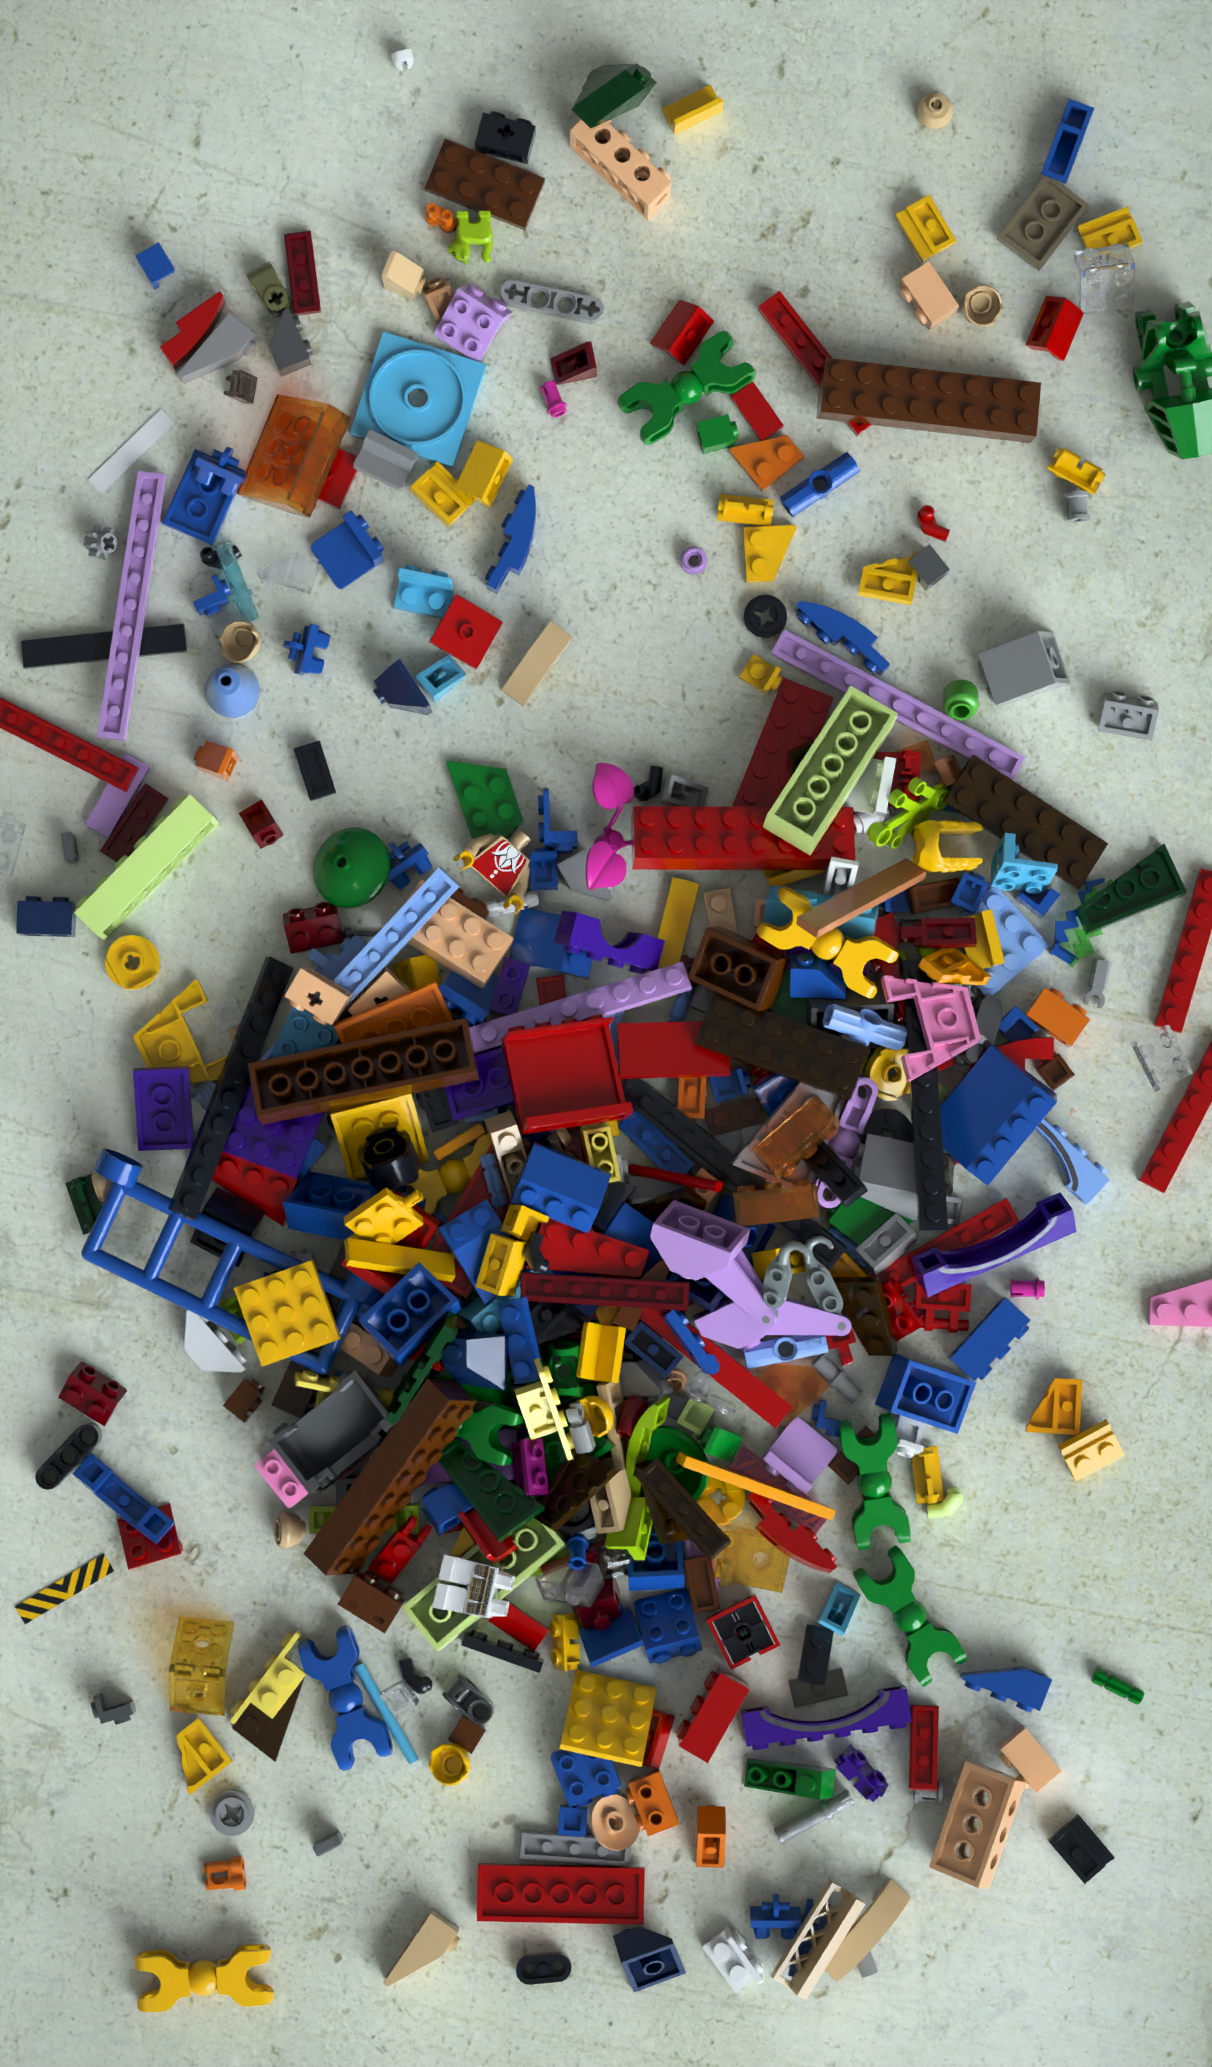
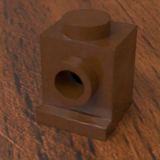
M253 1378L251 1381L244 1379L223 1406L245 1423L250 1419L246 1413L250 1411L253 1414L263 1400L259 1397L262 1395L265 1387Z

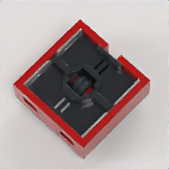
M755 1593L706 1617V1621L730 1670L750 1661V1656L757 1652L762 1655L780 1646Z

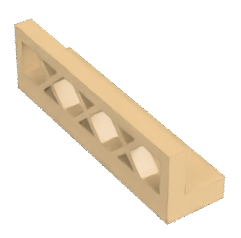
M829 1880L770 1976L790 1988L797 1996L806 2000L865 1906V1903L853 1893ZM833 1890L843 1895L838 1905L829 1907L828 1898ZM825 1915L826 1924L824 1928L814 1931L813 1923L815 1919ZM810 1939L812 1947L809 1952L799 1955L798 1947L801 1942ZM796 1964L797 1971L791 1981L781 1976L786 1966Z

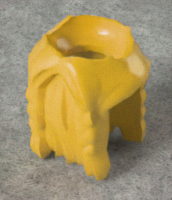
M928 820L915 824L912 838L915 843V854L912 857L913 863L929 872L941 871L942 873H952L962 870L972 871L982 863L983 858H943L939 850V835H974L978 831L983 830L982 825L976 822L967 823L957 820Z

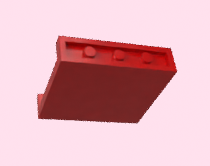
M602 1014L588 1017L586 1021L577 1022L576 1018H570L561 1021V1024L551 1025V1022L536 1024L535 1028L525 1029L524 1026H515L508 1029V1032L501 1038L521 1135L623 1120L633 1113L631 1102H625L609 1024L613 1022V1017L603 1018Z

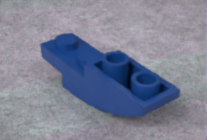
M530 484L526 491L520 490L514 502L517 505L514 513H508L501 525L504 528V537L511 541L509 543L504 542L498 553V556L501 557L496 567L493 565L490 567L485 577V580L488 581L486 584L487 589L495 594L498 593L509 571L520 575L531 549L536 524V500L534 486Z
M799 601L796 604L794 610L797 614L795 616L805 626L810 624L816 629L815 635L824 644L830 643L835 646L842 639L844 641L843 647L853 656L857 653L864 660L862 663L864 667L872 674L877 672L881 676L889 668L890 663L872 647L878 637L855 619L842 612L816 603Z

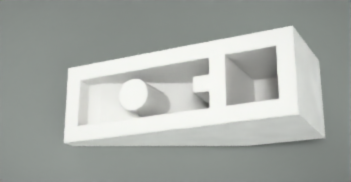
M831 857L821 894L829 896L838 895L853 887L859 861Z

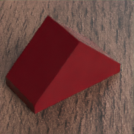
M587 341L550 358L556 385L597 377V366L592 342Z

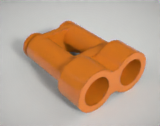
M434 203L427 205L425 218L429 226H439L445 233H452L456 230V219L450 210L437 206Z
M243 1856L231 1857L230 1860L204 1862V1873L207 1874V1879L205 1880L206 1890L233 1888L234 1891L246 1890ZM227 1872L228 1877L212 1878V1873Z

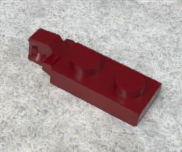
M922 918L920 921L913 922V926L900 927L899 943H914V947L921 948L976 947L975 918Z

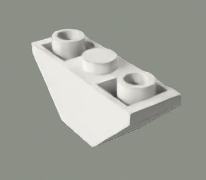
M189 1310L186 1311L184 1350L201 1370L242 1373L248 1369L244 1364L247 1362V1359L237 1348L233 1351L226 1344L229 1339L221 1329L217 1328L214 1330L208 1323L209 1320Z

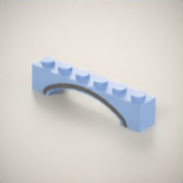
M1043 1119L1034 1130L1047 1141L1059 1158L1067 1178V1183L1064 1187L1084 1205L1088 1204L1110 1181L1105 1176L1108 1173L1107 1170L1096 1161L1092 1164L1085 1157L1088 1153L1077 1143L1071 1145L1065 1139L1067 1136L1065 1131L1056 1124L1052 1127Z

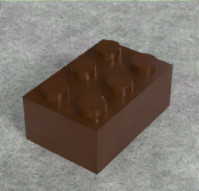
M721 926L707 927L688 979L754 1010L772 1009L790 958Z

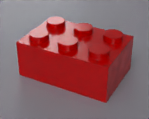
M718 1667L716 1672L710 1671L703 1684L705 1685V1692L702 1696L697 1694L690 1706V1713L692 1714L689 1720L683 1719L676 1731L679 1747L706 1763L710 1761L750 1690L748 1683Z

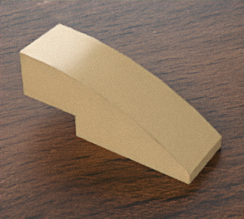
M550 621L514 670L502 691L524 707L554 668L557 660L573 641V637Z

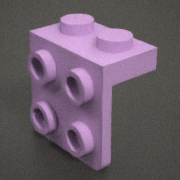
M466 283L459 287L435 330V335L472 360L479 361L483 358L500 325L508 321L512 311L507 308V304L498 298L492 299L484 294V290L480 286Z
M795 1417L761 1458L766 1462L763 1466L775 1477L780 1473L787 1479L785 1485L797 1495L800 1491L806 1495L813 1487L811 1484L836 1455L837 1449L801 1418Z

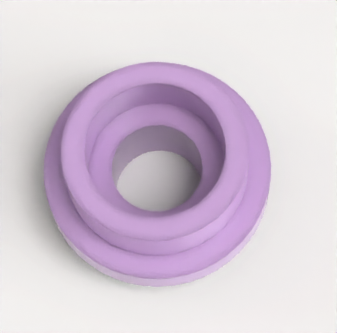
M690 547L681 555V567L688 574H699L707 566V555L698 547ZM691 557L698 558L699 563L696 566L689 564Z

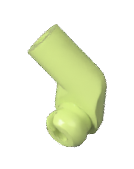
M950 1487L947 1489V1497L942 1503L927 1504V1517L935 1518L953 1515L963 1501L960 1489Z

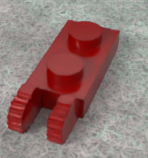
M411 1515L402 1527L399 1526L374 1557L369 1564L368 1570L392 1584L430 1534L432 1527L425 1524L416 1536L413 1535L410 1531L415 1527L417 1518Z

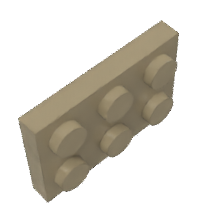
M1043 176L996 239L1040 271L1089 208V204L1059 181Z

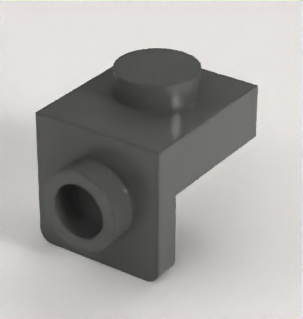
M102 1693L96 1694L93 1697L94 1702H91L95 1719H100L101 1724L113 1720L115 1725L131 1720L130 1715L136 1712L133 1700L107 1708Z

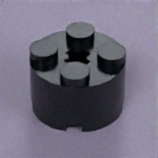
M395 1127L382 1128L369 1134L366 1137L367 1142L363 1147L360 1144L357 1151L358 1158L369 1183L378 1192L385 1188L391 1190L405 1184H411L418 1179L421 1163L407 1131H397Z

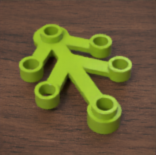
M919 777L913 778L908 785V790L916 796L921 794L925 796L919 802L908 798L901 790L895 789L890 794L888 802L896 808L902 807L906 810L885 823L873 822L867 830L869 840L878 847L887 844L892 849L898 848L906 833L913 837L915 824L926 821L933 809L939 811L947 805L942 802L948 793L947 787L943 784L929 787ZM901 825L897 831L893 830L897 826Z

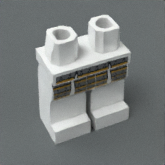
M444 1554L439 1579L467 1585V1588L447 1583H437L432 1608L484 1618L507 1616L509 1602L496 1599L498 1588L512 1591L515 1576L502 1571L503 1568Z

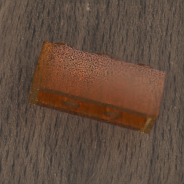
M815 1095L753 1148L755 1156L777 1180L782 1176L787 1177L796 1169L797 1166L795 1164L802 1158L807 1159L817 1151V1145L824 1139L826 1141L832 1139L837 1134L840 1123L837 1116Z
M809 1179L792 1181L793 1187L782 1188L781 1182L765 1184V1190L754 1191V1185L737 1187L738 1193L731 1194L734 1223L748 1226L820 1217L816 1184L809 1185Z

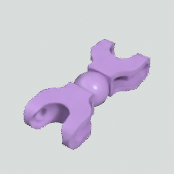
M859 1078L851 1101L846 1099L836 1123V1128L833 1130L828 1146L849 1169H851L853 1163L852 1158L857 1155L859 1143H862L859 1134H862L878 1094L877 1084L870 1078ZM859 1086H862L865 1090L863 1098H860L857 1094ZM816 1176L811 1191L812 1202L822 1208H834L839 1205L840 1201L832 1192L827 1201L824 1199L823 1191L827 1187Z

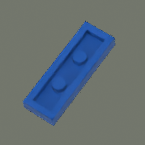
M633 1110V1113L618 1125V1128L659 1169L688 1174L695 1167V1164L665 1134L637 1111Z
M527 1296L497 1302L503 1331L507 1335V1349L515 1384L539 1381L540 1377L534 1359H540Z

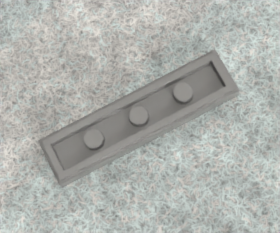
M521 1830L519 1859L629 1867L631 1846L624 1850L614 1851L602 1846L595 1836L590 1834L580 1837L557 1835L558 1832Z

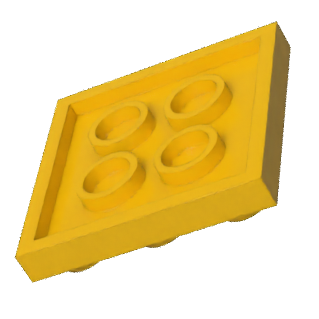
M412 1094L330 1111L349 1179L357 1180L367 1177L357 1155L360 1144L362 1147L367 1142L366 1137L369 1134L386 1127H395L397 1131L401 1132L403 1130L407 1131L419 1156L420 1163L430 1161Z
M314 1260L234 1288L262 1367L341 1339Z
M576 1670L559 1749L642 1767L657 1687Z

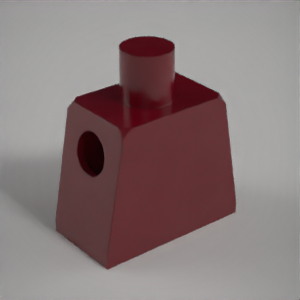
M612 1567L605 1568L563 1587L571 1609L585 1629L595 1626L597 1630H606L611 1624L610 1620L616 1619L621 1615L620 1588Z

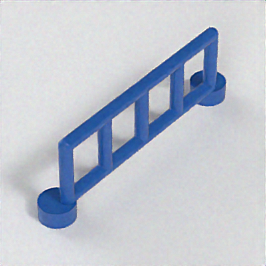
M102 1148L93 1170L113 1181L82 1248L81 1255L83 1259L252 1341L245 1319L217 1306L241 1252L252 1255L280 1270H285L304 1262L199 1212L196 1220L191 1221L169 1211L168 1207L172 1198L137 1182L143 1168L139 1162L114 1150ZM125 1195L169 1215L144 1270L101 1250ZM183 1223L227 1243L202 1298L159 1278ZM317 1269L324 1291L343 1300L335 1318L341 1339L322 1345L318 1355L308 1350L287 1359L318 1374H326L332 1366L360 1303L363 1302L374 1306L384 1296L382 1292L351 1271L344 1282Z

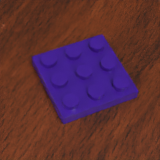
M250 1080L222 1152L297 1179L324 1112L262 1125L256 1114Z

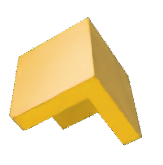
M510 1205L500 1231L527 1242L531 1231L535 1232L538 1222L547 1223L549 1217L523 1205Z

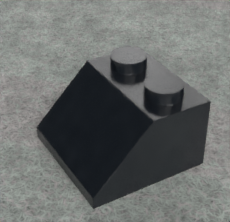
M218 1187L202 1210L203 1214L255 1238L266 1213ZM196 1228L190 1240V1243L219 1258L227 1244ZM241 1252L236 1262V1267L239 1268L246 1255L245 1252Z

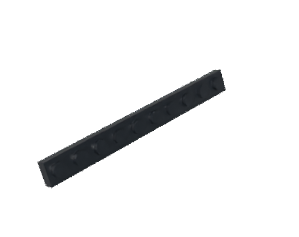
M271 956L265 958L168 1207L169 1211L191 1221L197 1219L250 1082L248 1063L258 1061L293 971V967Z
M922 959L902 960L903 980L909 978L916 979L917 982L932 984L931 978L918 967ZM913 998L905 999L904 1014L905 1027L907 1029V1054L927 1051L915 1001ZM935 1067L909 1081L919 1230H947L948 1228L938 1070Z
M642 1078L628 1079L622 1086L626 1103L631 1102L632 1108L793 1241L805 1244L808 1239L818 1235L831 1240L834 1245L833 1249H829L824 1243H818L813 1247L815 1259L830 1270L847 1250L848 1247L764 1178L730 1164L736 1155Z

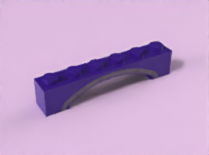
M1060 1192L1037 1202L1036 1208L1023 1220L994 1238L962 1249L942 1251L934 1247L911 1258L916 1280L926 1296L930 1297L1077 1232L1073 1209Z
M903 1685L877 1689L878 1695L865 1706L849 1714L827 1720L802 1721L789 1719L771 1713L768 1706L741 1710L746 1746H752V1750L769 1748L768 1743L779 1742L780 1746L796 1744V1739L807 1738V1742L823 1740V1735L834 1734L835 1738L850 1736L851 1731L861 1729L862 1733L865 1734L879 1731L878 1727L889 1725V1729L904 1728L906 1723L912 1722L907 1688Z

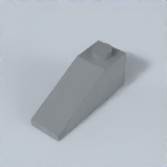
M229 312L178 372L179 380L183 384L240 360L243 355L248 356L256 347L255 341L257 338L255 333Z

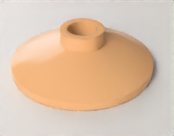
M613 1794L600 1798L594 1804L590 1815L591 1829L597 1841L605 1848L614 1851L630 1847L636 1841L640 1831L635 1815L638 1814L633 1804L630 1805L628 1799L620 1795ZM609 1820L612 1822V1828L609 1825Z

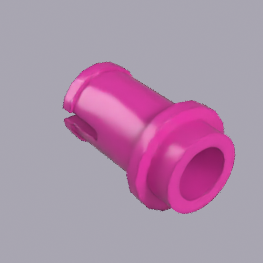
M549 381L544 383V386L541 385L539 387L548 407L546 410L547 414H551L552 418L564 415L567 412V403L562 401L556 382Z
M1039 1278L1035 1280L1011 1279V1297H1035L1036 1300H1039V1297H1044L1045 1282L1039 1280Z

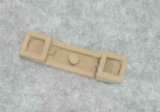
M889 1878L872 1898L873 1902L852 1925L827 1965L825 1971L836 1982L849 1973L871 1951L909 1902L911 1897L892 1879Z

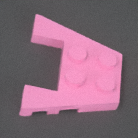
M889 975L883 976L880 979L886 1003L914 999L927 1051L906 1054L901 1057L907 1082L914 1080L981 1041L968 987L936 982L932 984L923 983L909 978L906 980L896 979Z

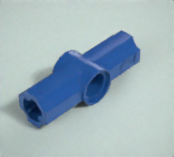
M846 452L821 470L814 471L809 478L783 494L779 499L787 513L793 518L818 500L826 498L831 491L860 473V469L853 457ZM816 479H822L826 482L827 488L817 490L813 487L812 482Z

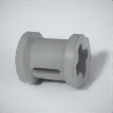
M1073 491L1064 494L1068 507L1066 522L1078 523L1090 520V515L1087 514L1086 498L1089 496L1087 491Z
M938 1780L937 1791L913 1790L914 1803L929 1801L942 1805L943 1780Z

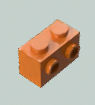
M1052 987L1050 990L1044 988L1040 991L1025 1015L1036 1026L1069 1048L1090 1021L1085 1016L1087 1011L1076 1003H1073L1072 1006L1063 1000L1065 996Z
M659 1768L628 1780L629 1788H626L625 1792L630 1805L636 1804L639 1811L635 1818L640 1831L646 1830L647 1835L651 1836L679 1825L678 1817Z

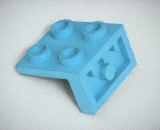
M405 565V569L398 568L399 584L394 609L442 619L452 601L454 591L452 578H448V574L441 571H432V574L423 573L421 568L411 565Z
M1004 833L991 857V886L999 887L1005 891L1015 889L1026 891L1029 894L1044 893L1057 872L1058 865L1018 859L1019 845L1015 844L1016 834Z

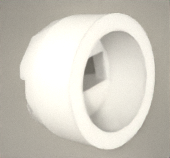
M405 49L391 54L392 62L398 70L403 71L402 64H406L408 70L413 66L414 57L412 49Z

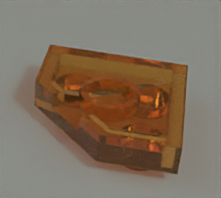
M771 1364L757 1377V1379L792 1406V1409L784 1417L789 1424L830 1388L812 1366Z

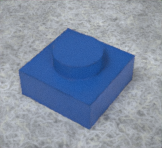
M560 1805L557 1835L585 1837L587 1807L577 1808L576 1806Z

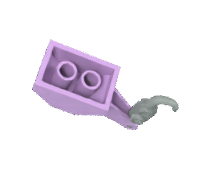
M673 1200L653 1223L650 1235L652 1242L670 1271L686 1279L698 1280L706 1277L746 1311L760 1326L766 1329L772 1328L779 1320L780 1312L778 1308L784 1304L787 1298L792 1278L789 1260L790 1252L798 1250L804 1255L806 1264L811 1262L810 1251L804 1244L797 1241H788L781 1246L778 1255L767 1267L764 1283L762 1284L742 1251V1248L748 1241L749 1228Z
M818 1235L811 1237L804 1244L811 1255L810 1264H806V1281L818 1307L786 1298L784 1304L778 1308L780 1312L779 1320L772 1328L766 1329L760 1326L757 1321L733 1300L726 1298L718 1303L713 1312L706 1309L695 1315L694 1322L701 1336L737 1349L745 1346L746 1350L759 1345L761 1343L760 1339L764 1335H847L851 1330V1321L841 1313L843 1308L842 1296L829 1270L815 1259L813 1254V1247L818 1243H824L829 1249H833L834 1245L831 1240Z

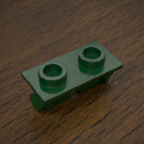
M92 1174L84 1177L81 1176L65 1183L83 1235L90 1233L102 1207L93 1187Z

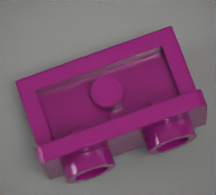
M543 1438L533 1440L521 1439L519 1442L511 1443L515 1485L524 1490L525 1494L530 1497L549 1494Z

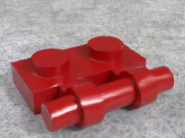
M916 1281L914 1305L919 1309H925V1316L922 1318L925 1323L921 1328H924V1331L944 1329L948 1330L949 1333L968 1331L969 1320H959V1311L970 1312L972 1284H957L927 1297ZM934 1310L950 1311L949 1319L934 1318Z

